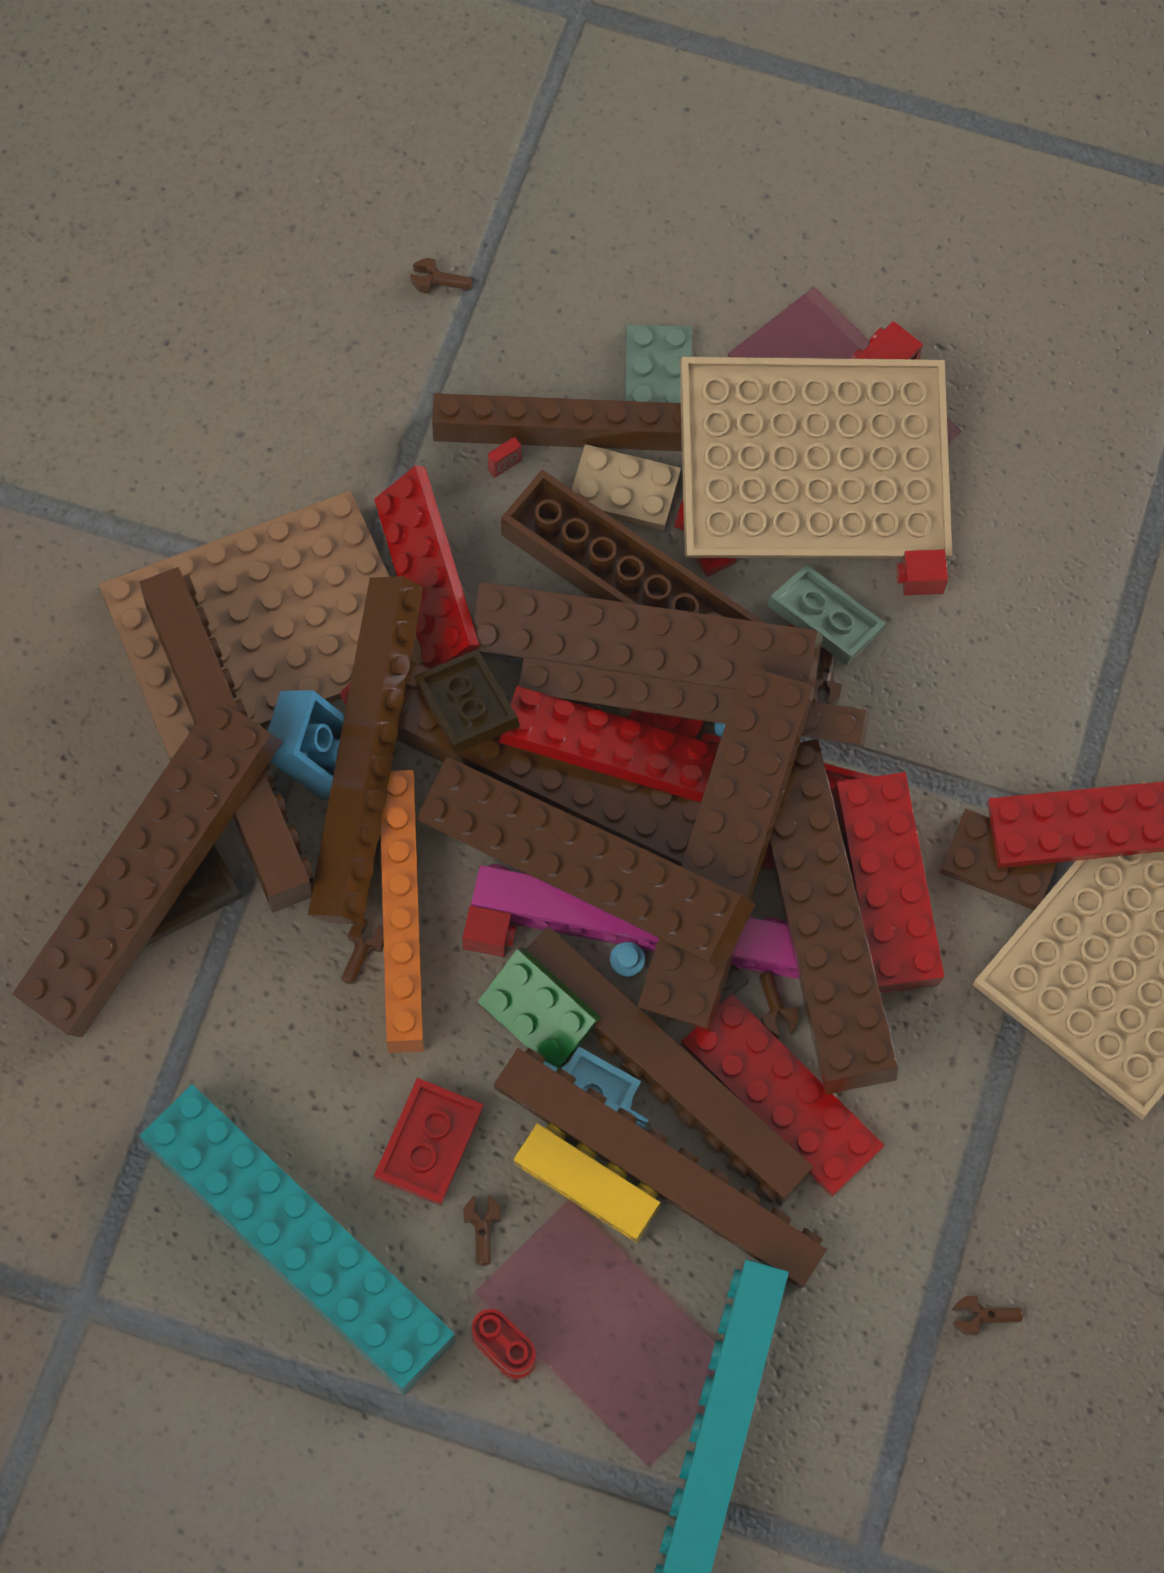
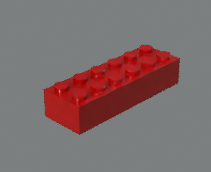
M906 772L836 782L832 791L833 802L880 994L939 985L945 976Z

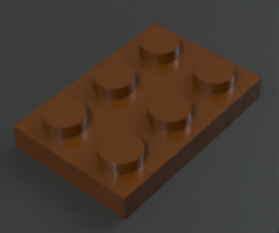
M965 808L940 873L1035 910L1045 896L1057 863L998 868L990 818Z

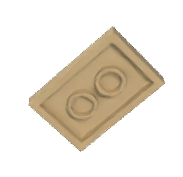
M585 444L572 490L616 520L665 531L681 468Z

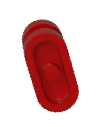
M485 1309L479 1312L472 1322V1339L476 1348L506 1377L512 1380H521L528 1377L533 1372L536 1363V1350L531 1340L502 1312L496 1309Z

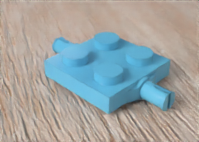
M578 1046L570 1062L561 1069L577 1079L574 1084L585 1092L590 1087L606 1097L607 1100L604 1104L616 1112L619 1107L630 1112L638 1119L635 1124L644 1129L649 1119L631 1110L632 1098L639 1088L641 1081ZM544 1062V1065L556 1072L558 1069L552 1064Z

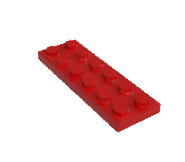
M415 465L374 498L396 575L403 576L423 587L422 602L416 625V637L421 646L423 665L432 669L472 652L480 645L426 468Z
M516 686L511 707L518 717L520 727L501 734L500 743L701 803L716 745Z
M1164 781L989 798L987 802L998 868L1164 852Z
M733 994L718 1006L711 1031L696 1027L681 1040V1045L707 1071L813 1166L810 1176L831 1197L837 1194L884 1148L885 1145L833 1093L825 1094L823 1083Z

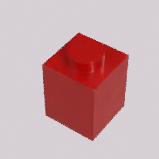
M945 549L904 552L902 562L896 565V580L898 584H903L904 596L944 594L948 582Z
M469 906L462 937L463 950L504 957L506 947H513L517 930V926L511 925V913Z

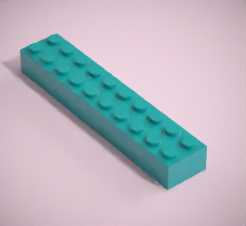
M193 1084L139 1135L144 1146L403 1396L456 1342L455 1333Z
M745 1260L742 1270L736 1268L734 1270L727 1294L728 1298L733 1299L732 1306L725 1304L717 1332L724 1335L723 1341H715L708 1369L714 1370L713 1378L706 1376L698 1405L704 1406L705 1409L703 1415L696 1413L689 1437V1442L695 1443L693 1452L686 1451L679 1478L685 1480L684 1488H676L669 1512L670 1516L676 1517L674 1526H666L659 1553L666 1555L663 1565L656 1563L653 1573H711L788 1278V1271Z

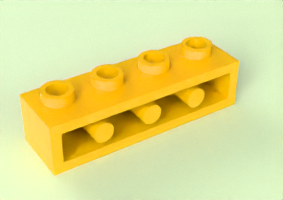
M537 1123L514 1157L515 1165L638 1244L661 1208L660 1202L656 1200L658 1193L641 1182L637 1187L625 1180L628 1174L614 1164L609 1163L605 1167L594 1159L597 1154L586 1146L578 1143L575 1148L564 1141L566 1134L555 1126L548 1124L544 1128Z

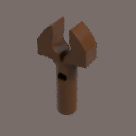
M430 258L421 259L413 264L414 272L427 273L428 276L420 277L410 274L412 285L419 292L430 294L431 287L438 284L470 290L473 283L471 277L440 272L436 265V259Z
M822 648L819 676L815 680L813 702L817 700V691L821 690L822 686H825V690L829 694L827 704H834L840 697L842 684L835 683L832 679L835 656Z
M367 919L363 920V924L351 926L347 936L348 940L354 943L355 948L341 977L344 983L354 984L367 953L373 950L381 953L384 939L380 924H378L374 936L367 939L365 943L363 942L362 934L368 925Z
M763 972L760 974L759 979L769 1011L767 1015L761 1017V1023L779 1039L780 1033L775 1023L779 1014L788 1023V1030L790 1035H792L799 1018L796 1007L788 1008L782 1004L772 972Z
M488 1195L489 1210L484 1215V1219L481 1220L480 1216L475 1212V1196H473L463 1209L464 1223H471L475 1227L476 1264L487 1266L491 1263L490 1226L494 1222H500V1207Z
M965 1296L952 1308V1311L968 1310L973 1315H977L972 1321H954L953 1326L965 1335H978L980 1333L979 1327L984 1323L1022 1322L1023 1320L1021 1308H984L978 1303L977 1296Z

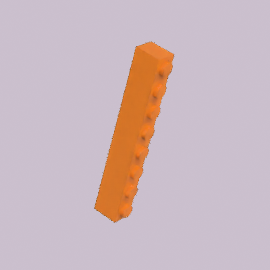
M400 770L390 772L386 803L383 808L380 825L386 1042L388 1053L424 1052L414 770Z

